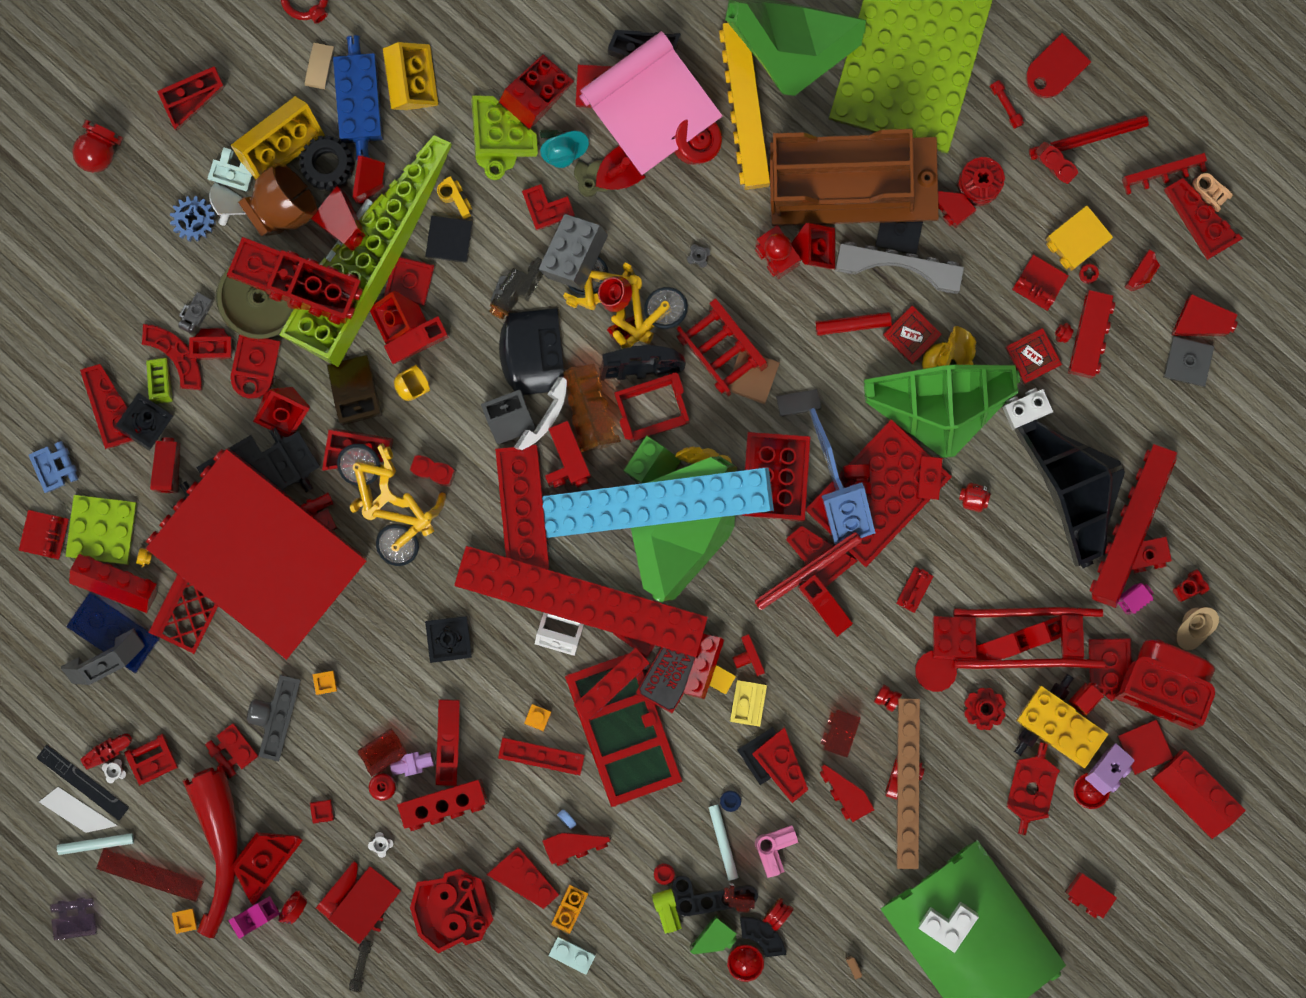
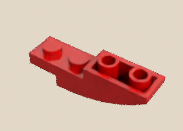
M438 699L435 785L457 786L460 700Z

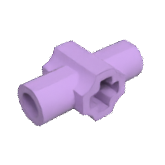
M418 751L402 755L401 760L390 762L393 776L405 773V776L424 772L423 768L434 766L431 752L419 755Z

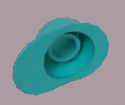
M574 130L546 140L542 144L540 149L541 157L544 161L557 168L568 167L575 159L581 157L587 151L589 140L586 134L581 131Z

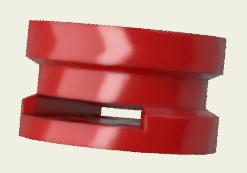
M782 898L775 902L762 920L772 925L771 928L775 931L783 925L794 909L790 905L783 904Z

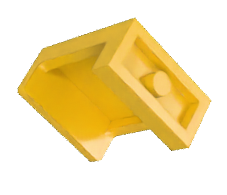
M1085 206L1046 238V245L1052 253L1056 252L1061 258L1059 261L1065 269L1069 268L1073 271L1102 246L1107 244L1113 236L1091 209Z

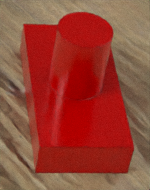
M750 635L741 637L746 652L732 657L736 668L738 669L751 663L756 676L764 674L765 671Z

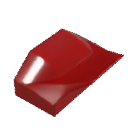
M1149 249L1145 253L1125 285L1126 289L1132 292L1144 288L1147 283H1150L1160 267L1155 252Z
M224 328L201 329L196 336L189 337V358L200 360L232 358V337L226 334Z

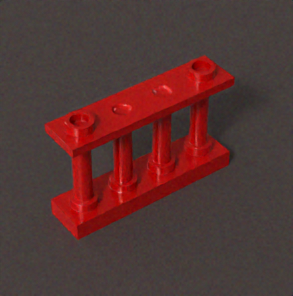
M715 298L709 303L712 309L709 311L710 314L686 332L678 326L676 330L679 335L676 337L683 346L687 344L716 381L714 386L717 390L729 397L731 395L728 388L729 385L752 368L758 367L762 372L768 366L766 360ZM720 319L724 324L722 330L696 348L690 339L714 320L718 321ZM732 335L736 340L735 346L709 364L703 354L725 337ZM745 351L749 356L748 361L722 380L716 373V370L739 352L743 353Z

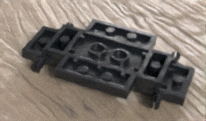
M277 427L269 433L272 435L275 443L264 452H261L252 435L229 447L285 493L284 488L298 482L301 483L306 492L309 489H313L307 477L311 472L318 469L320 465L299 431L283 438ZM211 458L196 468L201 474L208 465L212 467L216 461ZM187 481L179 485L185 494L184 500L189 496L186 493L190 488Z

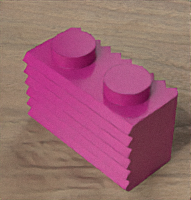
M1134 584L1122 593L1118 604L1125 614H1136L1137 611L1143 609V606L1153 601L1152 595L1154 593L1147 584Z

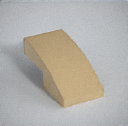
M313 43L305 86L319 89L326 88L334 46Z

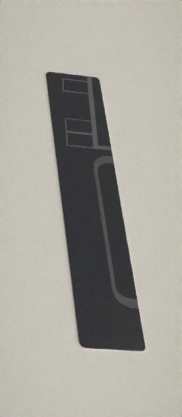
M48 745L37 756L39 761L118 821L121 820L129 809L127 805Z

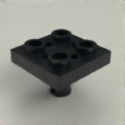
M138 393L114 428L150 451L173 418V415Z
M467 616L425 621L430 663L472 658ZM451 647H452V648H453V652H452V653H448L447 651H449V652L452 651L451 649H448V648H451Z

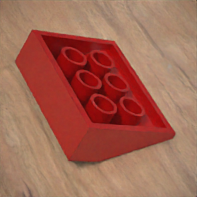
M747 433L745 470L769 468L774 511L742 514V516L805 521L811 436Z

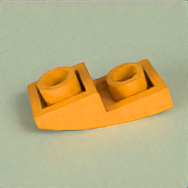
M569 885L551 926L570 934L588 893Z

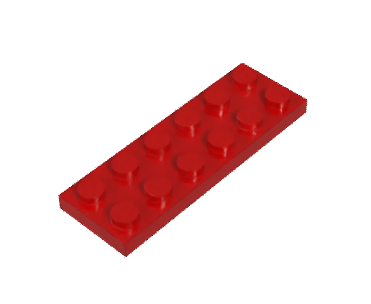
M531 445L523 450H517L514 447L495 449L506 558L550 570L537 445Z

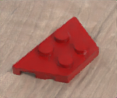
M257 832L231 867L252 905H255L303 841L301 837Z

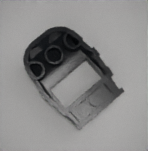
M654 345L632 346L602 354V364L599 368L600 381L613 378L626 380V376L636 375L637 379H646V374L654 373L656 377H661L672 373H679L685 369L686 361L682 354L668 347Z

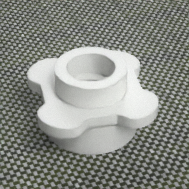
M115 759L114 762L109 764H103L102 770L108 783H113L116 779H124L126 777V772L121 766L122 761L120 759Z
M382 832L376 833L375 839L368 844L369 850L378 853L379 857H385L386 851L393 847V841L384 837Z

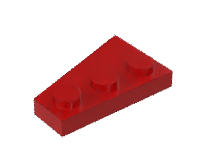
M784 727L754 751L752 755L791 803H793L808 791V787Z
M519 847L486 874L543 909L560 895Z

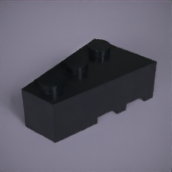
M615 30L608 46V55L622 60L659 32L646 33L642 31ZM681 33L665 34L676 52L681 40Z

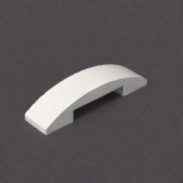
M558 377L547 394L554 400L534 432L525 430L514 448L523 450L531 446L553 425L565 399L567 380L564 377Z

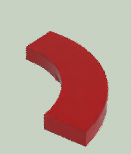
M143 324L142 345L159 349L171 358L180 377V388L202 390L200 368L196 359L189 358V347L168 330L154 325Z

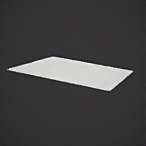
M59 787L39 801V803L85 833L118 826Z

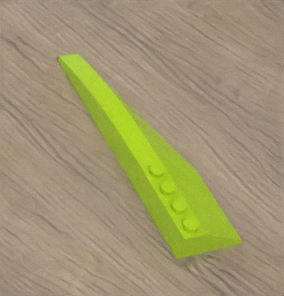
M434 135L418 152L417 158L412 164H408L403 169L404 173L397 180H393L384 195L381 194L360 217L359 221L366 235L362 239L361 244L352 252L345 245L340 246L337 243L332 249L336 253L332 260L328 261L324 258L320 262L322 266L334 267L340 273H349L361 280L360 288L363 289L360 300H355L353 307L356 309L352 319H348L346 324L340 323L338 325L330 322L326 316L321 315L317 317L310 314L309 310L294 309L279 334L281 337L339 367L400 258L425 208L451 148V142Z

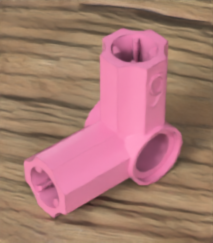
M792 825L768 834L759 835L755 840V847L758 850L767 878L785 872L777 850L798 843ZM764 839L770 840V847L767 850L760 848V844Z

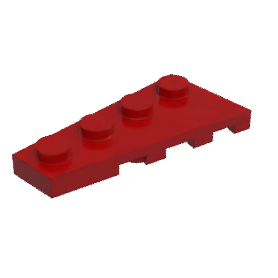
M1184 178L1164 189L1207 260L1243 239L1230 228V225L1225 220L1223 221L1215 213L1216 210L1211 205L1208 206L1201 199L1202 196Z
M101 364L81 369L80 372L105 450L133 442L134 440L114 428L127 410V406Z

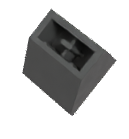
M521 390L481 404L497 445L520 437L525 430L534 432L536 429Z

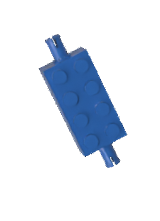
M353 35L354 44L352 36L346 37L348 55L333 57L339 139L344 143L356 144V160L358 161V155L362 156V152L364 157L370 158L368 141L383 140L377 58L374 53L361 54L360 36Z

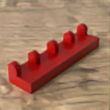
M1202 153L1125 176L1122 179L1127 195L1131 194L1130 186L1141 182L1144 189H1149L1148 180L1162 177L1164 184L1169 183L1168 174L1182 171L1184 178L1189 177L1187 169L1195 166H1200L1202 173L1206 172V155Z

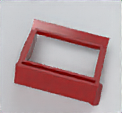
M672 373L614 392L622 416L620 425L625 439L629 440L630 443L644 439L646 436L650 437L690 424L681 396L684 389L678 373ZM671 385L681 416L632 432L622 401Z

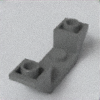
M133 628L116 637L115 646L84 663L78 657L62 665L61 669L72 684L91 685L125 667L141 651L145 644Z

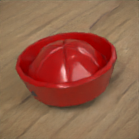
M614 276L605 279L601 283L598 297L604 308L610 312H618L629 304L632 297V288L627 279L622 276Z
M1085 773L1075 782L1073 788L1074 797L1082 807L1097 809L1107 802L1110 792L1105 795L1100 793L1085 779L1088 773Z
M300 890L294 892L283 905L278 918L279 922L291 925L303 912L307 899Z
M741 945L731 951L727 966L730 974L735 979L749 982L755 980L761 974L764 968V959L757 948L751 945Z

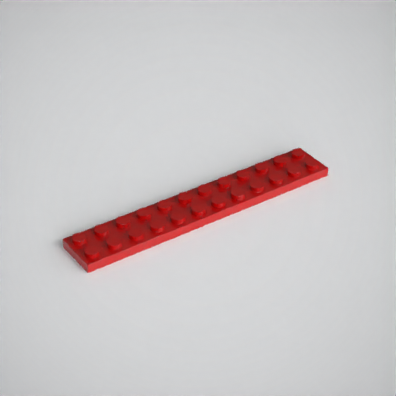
M469 546L465 547L454 584L455 587L693 657L697 656L708 618L700 614Z

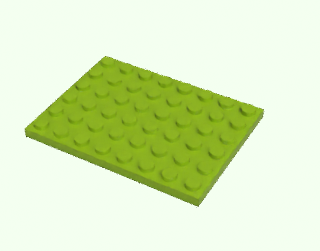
M863 0L858 18L866 20V30L863 34L861 46L846 58L829 120L874 133L889 129H912L913 138L937 137V151L948 154L992 0Z

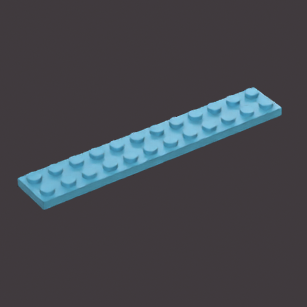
M769 468L542 496L546 538L774 511Z

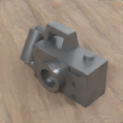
M197 292L190 306L185 305L179 315L182 317V320L179 322L178 327L192 333L195 326L200 327L213 301Z

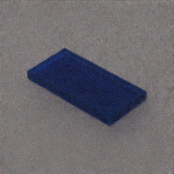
M92 592L87 595L66 626L103 652L115 646L116 637L134 628L145 644L141 651L125 666L135 674L160 640V638L148 633V630Z

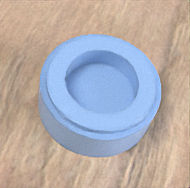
M562 809L557 814L570 830L576 826L574 819L565 810Z

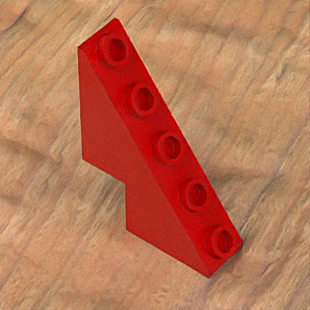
M1061 615L977 645L976 661L1002 660L1061 638Z

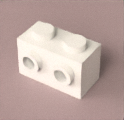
M1037 388L1025 392L1026 397L1018 399L1016 396L1006 401L1007 405L1002 408L1012 430L1053 413L1043 389L1037 391Z

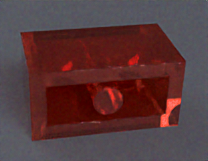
M837 709L835 713L831 712L827 724L830 725L828 733H823L820 742L823 745L822 749L847 758L861 718Z

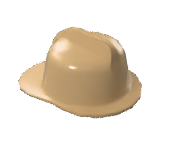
M1209 607L1188 610L1177 632L1178 645L1183 650L1188 651L1197 648L1216 630L1219 624L1217 612Z

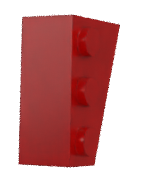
M213 66L157 92L174 130L177 131L225 86L217 68Z
M331 428L328 430L322 471L336 469L340 452L351 444L367 445L376 452L380 462H384L377 447L383 443L385 447H390L392 450L393 438ZM362 448L348 450L342 457L341 462L342 468L353 466L358 459L376 463L372 454Z

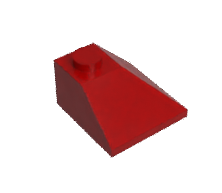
M392 291L375 303L370 310L385 344L427 322L420 306L397 291Z

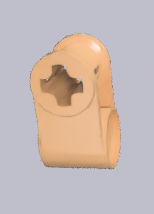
M1208 173L1199 175L1192 182V187L1202 196L1208 206L1211 205L1216 212L1221 210V206L1227 199L1233 197L1232 193L1225 186L1221 185ZM1200 179L1206 180L1208 184L1207 189H1203L1200 186Z

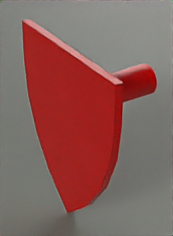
M619 145L600 164L596 175L595 187L607 190H620L629 188L646 177L640 174Z

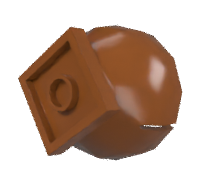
M275 163L268 167L256 179L252 197H244L238 202L261 236L278 235L285 229H297L306 224L318 212L316 200L310 189H307L302 195L291 201L308 186L294 171L280 163Z

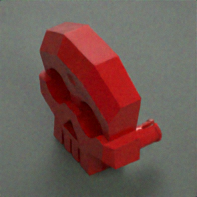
M459 868L444 873L443 878L418 881L416 883L410 910L418 936L434 951L440 953L461 942L468 945L482 940L487 928L494 919L483 879L474 877ZM442 892L448 893L447 899L441 897ZM468 897L473 910L462 907ZM452 922L457 923L458 928L456 930L450 928Z

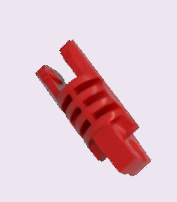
M128 733L119 735L114 739L111 737L93 747L80 760L86 770L103 764L121 754L120 751L131 744L132 737Z

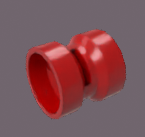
M883 684L875 697L874 703L884 705L887 710L893 712L902 694L897 691H891L888 686Z

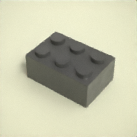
M564 214L539 270L548 279L583 290L608 234L598 224Z

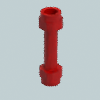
M998 80L989 86L994 96H998L1010 117L1009 123L1016 129L1025 123L1020 113H1016L1004 92L1006 88L1003 83Z

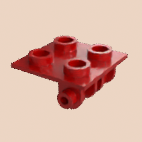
M1033 254L1012 290L1048 311L1069 275Z
M28 510L19 551L59 560L69 519Z

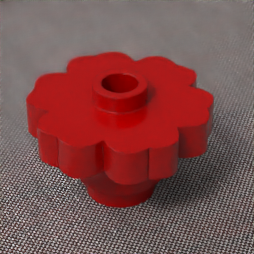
M979 688L977 693H969L964 701L967 709L963 714L967 722L975 724L978 730H991L993 725H1000L1006 716L1002 710L1006 706L1002 695L994 694L991 688ZM982 705H986L988 707V711L986 713L981 712Z

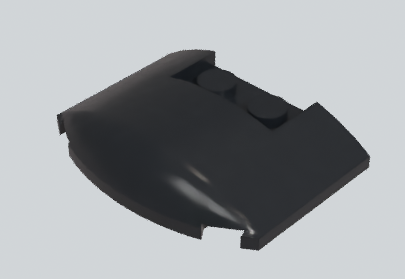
M557 308L508 313L501 329L499 340L500 362L507 383L514 391L521 390L523 395L549 393L558 377H564Z

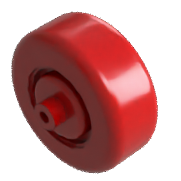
M684 120L679 124L673 139L676 138L678 150L674 153L681 161L690 165H700L716 157L722 145V134L716 122L689 142H687L688 120Z

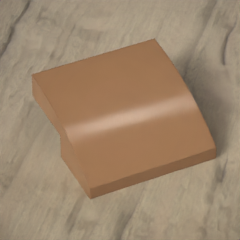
M745 351L743 353L739 352L732 373L748 361L749 356ZM762 356L766 360L768 367L762 372L758 367L750 369L728 386L730 392L765 404L780 362Z

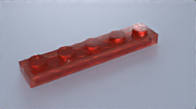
M105 848L102 850L96 868L194 902L198 901L204 883L202 880Z

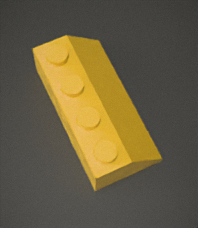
M294 96L232 143L231 147L240 162L257 179L264 170L275 163L288 164L301 154V151L305 150L304 146L306 144L309 145L311 143L310 140L313 138L317 140L318 136H324L325 134L308 104Z

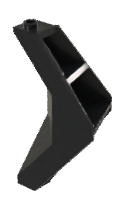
M1037 420L1016 428L1015 432L1041 473L1061 517L1075 567L1081 565L1083 569L1094 564V559L1105 555L1108 526L1125 474L1121 462L1052 430Z

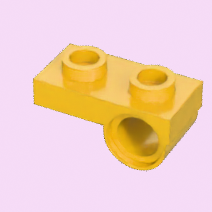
M450 176L438 185V196L445 203L454 201L462 218L465 220L471 217L469 211L472 207L467 198L462 199L460 192L463 190L458 180L453 181ZM446 187L453 190L452 194L448 197L441 194L442 190Z

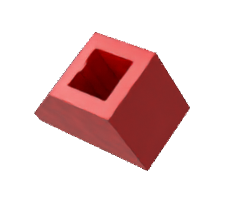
M938 191V209L944 214L943 219L947 225H953L954 228H957L975 214L976 208L964 194Z

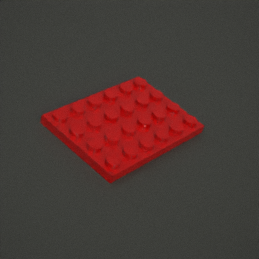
M890 420L848 464L870 465V477L867 480L871 482V495H866L875 534L863 537L861 543L848 551L865 568L931 500L917 498L921 456H931L893 420ZM943 468L941 471L940 489L952 477ZM842 470L838 476L844 488L847 480L843 478ZM833 481L805 510L831 536L822 496L836 491Z

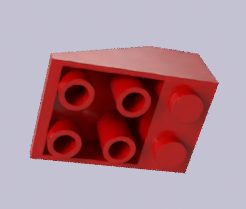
M543 54L504 90L499 103L530 129L573 84L574 80Z

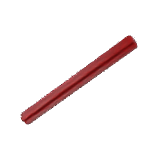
M1143 115L1054 141L1050 144L1062 152L1147 127L1149 121L1147 116ZM1039 146L1029 149L1031 160L1037 159L1034 151Z
M853 532L755 599V604L760 610H763L862 542V538L857 532Z

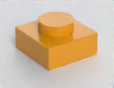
M334 671L312 674L316 695L337 691Z
M532 704L524 724L544 731L551 711Z
M194 908L172 913L176 934L198 929Z

